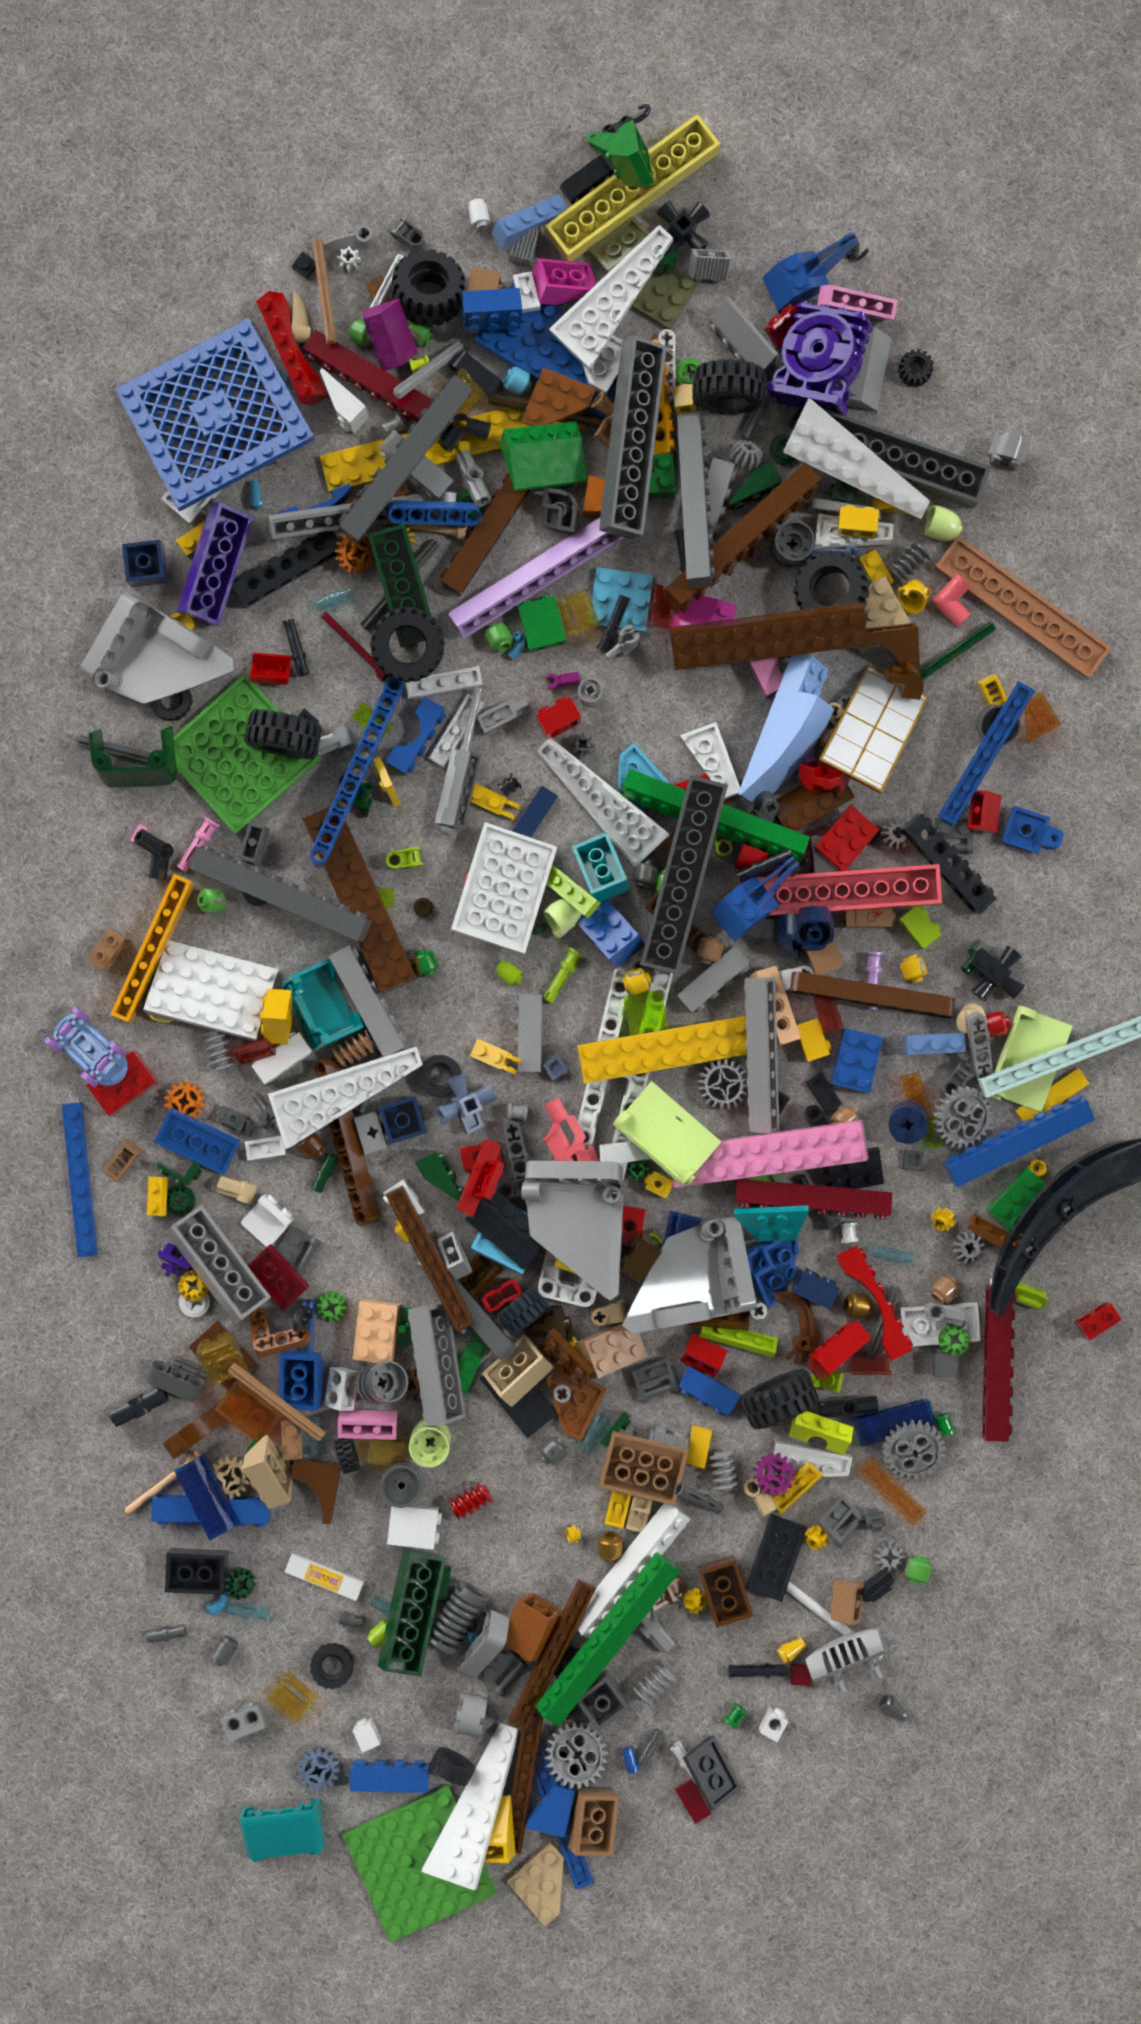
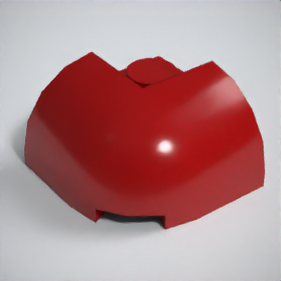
M810 761L799 765L800 780L812 792L823 789L840 793L848 785L851 778L850 775L829 764H817V761Z
M743 844L734 868L742 870L751 866L753 862L758 863L768 859V853ZM771 869V870H769V871H767V872L762 873L760 877L766 876V875L769 874L773 869Z

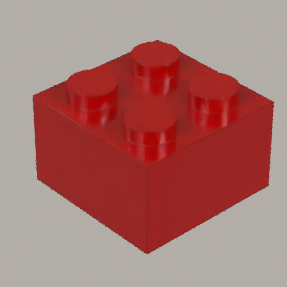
M564 696L555 701V705L550 708L548 706L538 710L539 714L536 715L537 723L547 740L553 739L581 723V715L571 697L565 698Z

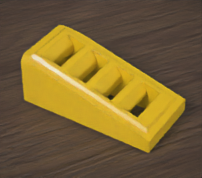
M991 674L977 682L988 706L1005 703L1007 696L996 674ZM991 682L994 683V685L986 688L985 686ZM997 689L998 692L989 695L988 692ZM998 696L1001 697V699H999V700H997V701H995V702H992V699H994V698H996V697H998Z

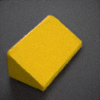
M692 1425L686 1464L705 1469L712 1434L711 1428Z

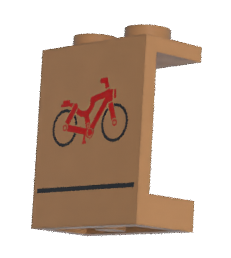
M892 909L844 912V928H891L896 920L895 912H892Z

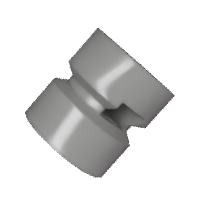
M594 678L584 679L578 687L579 701L586 707H594L601 702L603 695L601 683Z

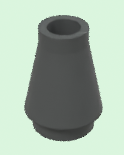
M885 1694L880 1699L878 1707L881 1709V1712L900 1721L906 1719L908 1711L900 1705L893 1695Z

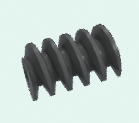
M913 543L911 549L907 548L905 553H902L899 558L894 560V564H889V573L895 582L902 586L903 582L901 579L903 578L908 581L907 573L913 576L915 574L913 568L919 571L918 563L924 566L926 564L924 558L930 561V556L922 546Z

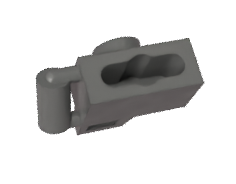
M223 1105L217 1117V1120L221 1121L222 1124L229 1125L230 1132L238 1136L241 1133L250 1136L255 1125L253 1121L248 1120V1116ZM233 1128L240 1130L239 1133L233 1131Z

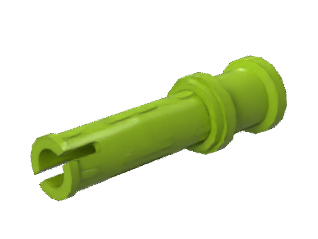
M571 947L568 949L569 953L565 960L560 963L561 968L542 997L552 1004L570 974L576 971L575 967L579 960L584 957L583 954Z

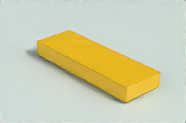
M807 1461L792 1475L796 1480L790 1481L793 1487L787 1488V1493L781 1492V1495L776 1496L774 1492L771 1495L778 1506L776 1510L780 1514L823 1476L822 1472L810 1461Z

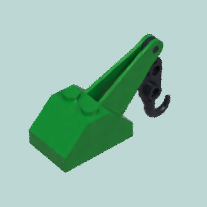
M649 104L638 106L639 110L645 109L643 112L633 117L623 116L618 122L604 126L602 132H592L586 138L592 149L606 157L610 164H614L615 175L618 180L621 179L625 186L644 188L654 183L649 151L635 125L649 116L651 112Z

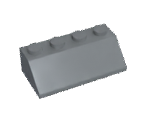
M729 296L725 298L709 319L710 331L722 339V345L734 353L733 357L735 360H745V362L758 364L768 373L774 368L778 353Z
M874 327L873 332L868 333L869 343L864 345L866 351L863 354L861 370L854 382L848 387L851 394L847 406L877 412L891 337Z

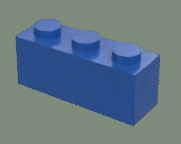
M689 1365L678 1383V1387L681 1388L680 1392L689 1397L692 1394L697 1397L696 1401L704 1406H707V1404L713 1406V1411L721 1416H724V1414L730 1416L741 1396L735 1390Z

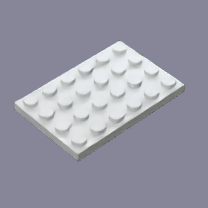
M485 822L450 931L524 955L557 847Z
M169 940L163 951L143 1010L147 1013L256 1041L262 1022H260V1011H264L262 1005L263 997H267L268 989L274 988L278 969Z

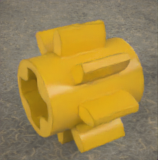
M938 1207L930 1217L934 1219L932 1225L938 1231L945 1230L948 1232L956 1223L953 1220V1212L948 1208L941 1209Z
M813 1525L804 1534L807 1536V1545L814 1550L825 1548L830 1541L827 1539L828 1535L819 1525Z
M693 1588L692 1591L688 1590L685 1593L683 1603L690 1613L697 1614L698 1611H703L706 1608L707 1597L705 1593L701 1592V1589Z

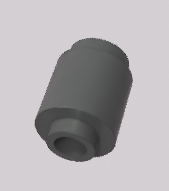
M228 1635L221 1638L211 1653L213 1663L218 1666L227 1665L237 1650L238 1642Z

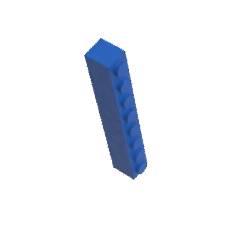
M1081 1095L1072 1096L1063 1104H1056L1050 1110L1038 1113L1028 1121L1019 1122L1014 1128L1003 1130L999 1135L987 1138L977 1146L968 1147L964 1152L948 1157L943 1164L951 1182L956 1187H960L1094 1121L1095 1118L1088 1101Z

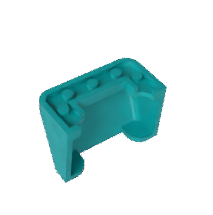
M330 959L292 974L282 983L283 990H291L293 1012L314 1051H318L365 1027L361 1015L356 1012L351 1013L335 981L337 971Z
M321 1798L311 1799V1804H306L305 1806L304 1803H300L297 1807L262 1811V1808H257V1811H254L253 1806L243 1807L240 1813L239 1820L247 1858L251 1859L252 1862L262 1861L263 1858L305 1853L317 1855L325 1848Z

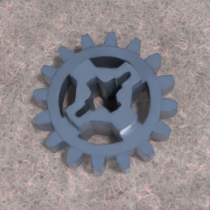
M319 1746L318 1750L315 1751L312 1747L310 1754L305 1751L304 1758L299 1760L301 1765H298L297 1771H301L298 1778H304L302 1785L308 1783L309 1790L313 1786L316 1787V1792L319 1791L320 1787L327 1790V1784L333 1786L334 1780L338 1779L339 1775L337 1772L340 1771V1767L336 1765L339 1763V1759H333L335 1752L329 1754V1748L322 1751V1747ZM311 1759L312 1766L306 1768L307 1762ZM331 1769V1774L327 1778L326 1772H328Z

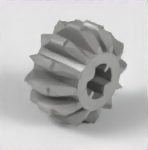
M745 439L743 441L737 440L730 451V461L735 463V466H739L741 469L744 468L747 471L758 467L763 456L762 449L758 447V444H753Z
M898 817L894 819V823L889 819L887 821L888 826H882V829L887 832H881L880 836L886 837L882 841L883 844L888 841L890 842L888 845L889 849L894 845L895 850H899L900 846L902 848L907 847L906 842L911 843L900 831L906 823L905 819L901 823H899ZM896 829L898 833H901V835L898 838L896 835H893V832H895Z
M966 1231L963 1232V1238L957 1235L956 1238L959 1240V1243H952L958 1246V1248L952 1250L953 1253H958L956 1259H962L964 1264L968 1260L971 1264H974V1257L980 1261L981 1257L978 1254H985V1251L980 1249V1247L985 1246V1243H978L982 1237L979 1235L975 1237L974 1232L968 1235ZM970 1243V1246H972L973 1249L972 1251L969 1250V1253H967L968 1250L965 1249V1246L969 1245Z

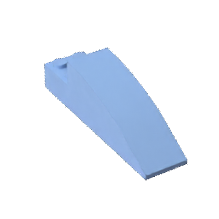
M792 655L738 792V795L753 805L761 792L770 791L773 794L794 774L819 740L832 716L834 709L820 698L821 689L824 681L827 679L829 669L813 655Z

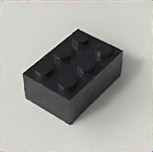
M170 1548L166 1553L165 1593L223 1595L226 1592L225 1584L228 1577L229 1550Z

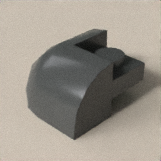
M544 488L542 507H545L543 526L577 532L579 503L575 497L564 490Z

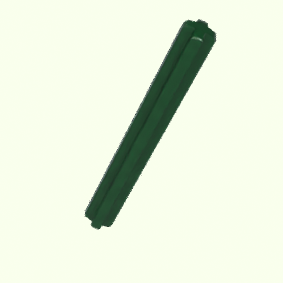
M991 621L920 669L919 673L922 679H926L996 630L995 625Z

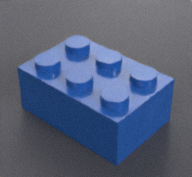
M520 288L462 291L461 313L463 331L476 333L486 330L494 332L502 329L512 331L520 328L522 318Z
M608 899L601 902L589 919L584 916L577 922L583 933L615 969L645 946L640 935Z
M843 1028L830 1085L870 1094L883 1037Z

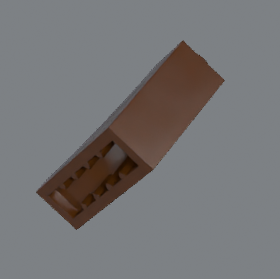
M915 623L867 628L868 641L879 643L888 648L893 653L897 666L904 668L905 662H909L915 665L920 672L919 631Z
M217 1403L173 1434L163 1445L174 1460L226 1422L229 1417L220 1404Z
M307 1457L294 1459V1461L291 1460L289 1465V1472H292L291 1478L305 1483L315 1492L322 1507V1523L330 1525L333 1518L341 1466L336 1462Z

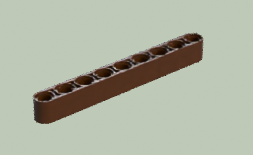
M792 972L790 992L794 994L940 1018L954 1017V997L805 972Z
M336 1057L318 1060L314 1066L317 1078L342 1070ZM351 1109L330 1122L329 1125L353 1216L357 1225L362 1227L378 1222L380 1212L359 1133L354 1121V1114Z

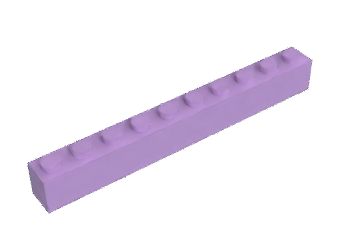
M600 518L452 610L448 615L458 632L465 639L624 537L599 531Z

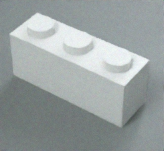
M293 1032L290 1034L288 1045L275 1044L269 1049L270 1053L266 1056L261 1054L255 1058V1063L251 1066L262 1082L267 1085L314 1051L300 1032L297 1034Z

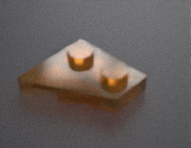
M1043 692L1030 699L1024 709L1027 743L1061 725Z

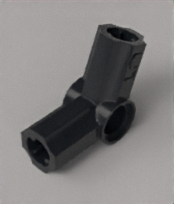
M463 413L456 414L452 423L437 443L451 453L464 435L487 440L491 423L467 417ZM459 421L466 422L464 428H459L456 424Z
M141 829L134 837V844L152 855L149 878L166 880L169 859L174 853L173 847L146 830ZM163 846L164 850L160 854V848Z

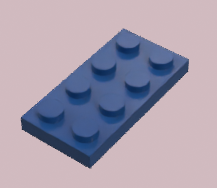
M173 1108L169 1109L154 1140V1143L222 1175L225 1174L241 1140Z

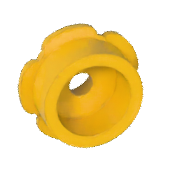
M1033 1159L1030 1165H1028V1168L1036 1176L1040 1177L1046 1174V1163L1043 1160Z
M571 1525V1527L566 1528L568 1542L577 1544L578 1540L581 1539L579 1527L576 1528L575 1525Z

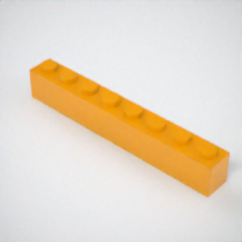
M173 874L110 1015L133 1023L156 973L163 951L171 939L194 889V882Z

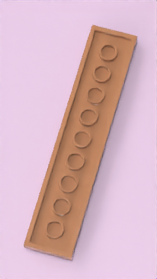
M957 536L934 567L950 580L959 573L971 585L967 591L1087 680L1112 649L1101 639L959 536Z

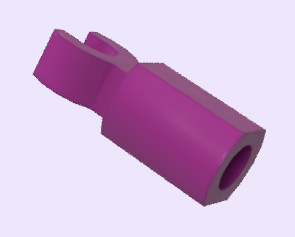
M578 671L563 673L560 676L554 674L546 676L547 679L555 681L554 684L548 685L550 690L555 689L558 685L564 687L580 684Z

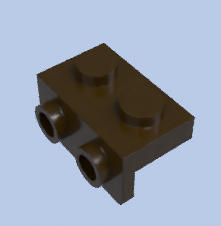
M478 1253L469 1261L472 1272L458 1279L475 1298L503 1271L496 1262Z

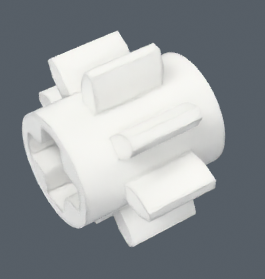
M350 246L345 250L340 249L341 256H337L338 262H341L340 269L346 268L348 273H350L351 269L358 270L357 263H361V258L357 257L359 255L358 250L353 251Z

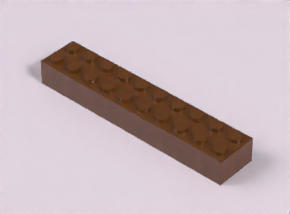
M806 462L710 547V550L714 552V562H711V567L715 568V578L712 579L711 588L720 581L719 578L723 574L726 576L732 571L733 565L736 562L741 563L747 557L750 549L754 551L761 544L760 541L764 537L768 538L771 536L778 524L780 526L788 520L791 512L795 514L802 507L801 504L805 499L809 501L816 494L815 491L819 488L818 483L821 478ZM684 570L665 588L662 600L678 615L680 612L685 613L688 611L695 599L697 601L706 594L705 591L708 587L689 589L686 570Z
M864 602L670 628L675 670L868 646Z
M331 806L303 818L313 843H315ZM333 819L329 821V824L337 826L339 821ZM346 820L324 868L340 903L351 907L349 911L354 913L360 911L367 914V918L372 920L364 942L358 941V944L380 993L384 995L418 978ZM327 836L321 839L324 843H330L332 841V839ZM318 854L320 859L322 860L324 856L322 854Z

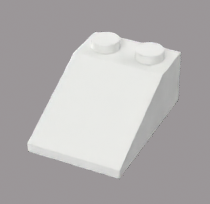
M322 368L320 373L338 416L339 425L347 433L351 431L355 434L369 418L366 406Z

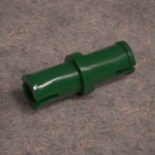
M326 1153L321 1168L317 1170L318 1174L311 1189L319 1193L323 1192L328 1178L332 1176L331 1171L338 1157Z

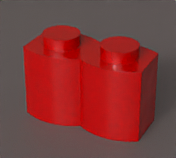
M511 1278L503 1282L499 1288L486 1292L482 1301L488 1312H492L501 1308L505 1302L518 1298L522 1293V1288L516 1278Z

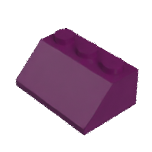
M400 299L363 310V321L382 370L387 371L400 367L418 354Z

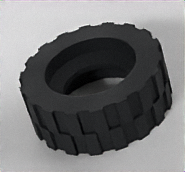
M189 689L178 693L180 703L173 709L164 707L161 699L150 702L149 705L153 712L163 720H180L190 712L193 697Z
M434 1055L426 1059L419 1070L420 1085L425 1092L435 1097L451 1095L453 1090L448 1083L439 1086L432 1082L431 1072L434 1068L442 1066L449 1071L450 1078L461 1074L459 1065L448 1056Z
M327 1643L324 1646L322 1645L316 1650L310 1663V1673L313 1676V1680L317 1682V1685L325 1689L340 1688L343 1684L347 1683L354 1669L353 1656L348 1648L346 1649L342 1644ZM334 1656L341 1661L342 1668L338 1674L328 1675L323 1670V1661L327 1657Z
M439 1747L430 1762V1766L436 1774L458 1786H466L475 1772V1767L466 1757L450 1748Z

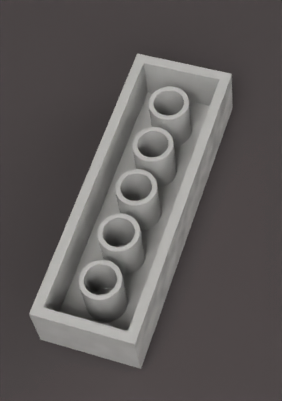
M202 1205L166 1231L167 1235L235 1325L271 1298Z
M442 1302L408 1309V1320L412 1333L411 1340L414 1346V1359L417 1366V1379L420 1386L425 1426L445 1425L466 1417L452 1323Z

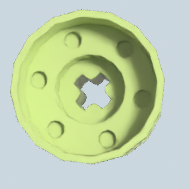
M424 1419L415 1425L409 1442L410 1456L415 1463L422 1467L431 1468L445 1461L449 1454L451 1434L447 1425L425 1426ZM427 1438H434V1442L432 1440L430 1442L427 1441Z

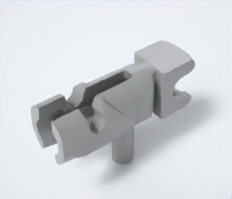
M629 624L621 629L616 646L605 654L608 660H611L620 652L626 657L633 649L640 646L639 632L634 634L633 625Z

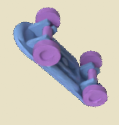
M74 1005L71 1009L74 1014L65 1016L57 1024L54 1031V1040L47 1036L44 1042L58 1053L60 1050L64 1051L84 1070L80 1076L93 1087H96L98 1084L104 1086L118 1084L127 1073L128 1064L124 1056L127 1052L115 1041H109L88 1021L89 1016Z

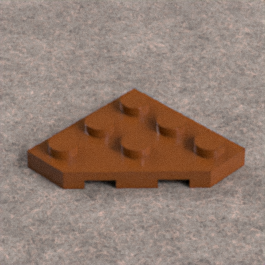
M543 367L522 418V423L529 426L552 424L571 417V415L580 411H585L590 408L596 388Z
M554 1363V1368L550 1371L546 1381L563 1432L581 1441L607 1388L589 1379L579 1389L570 1382L569 1377L564 1372L557 1369ZM560 1384L567 1385L571 1390L570 1399L564 1403H560L554 1398V1389ZM562 1388V1391L561 1389L557 1391L559 1398L567 1396L566 1389Z

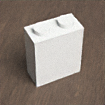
M416 1504L405 1508L392 1506L387 1544L433 1550L435 1544L439 1543L440 1532H436L437 1525H441L442 1519L439 1507Z

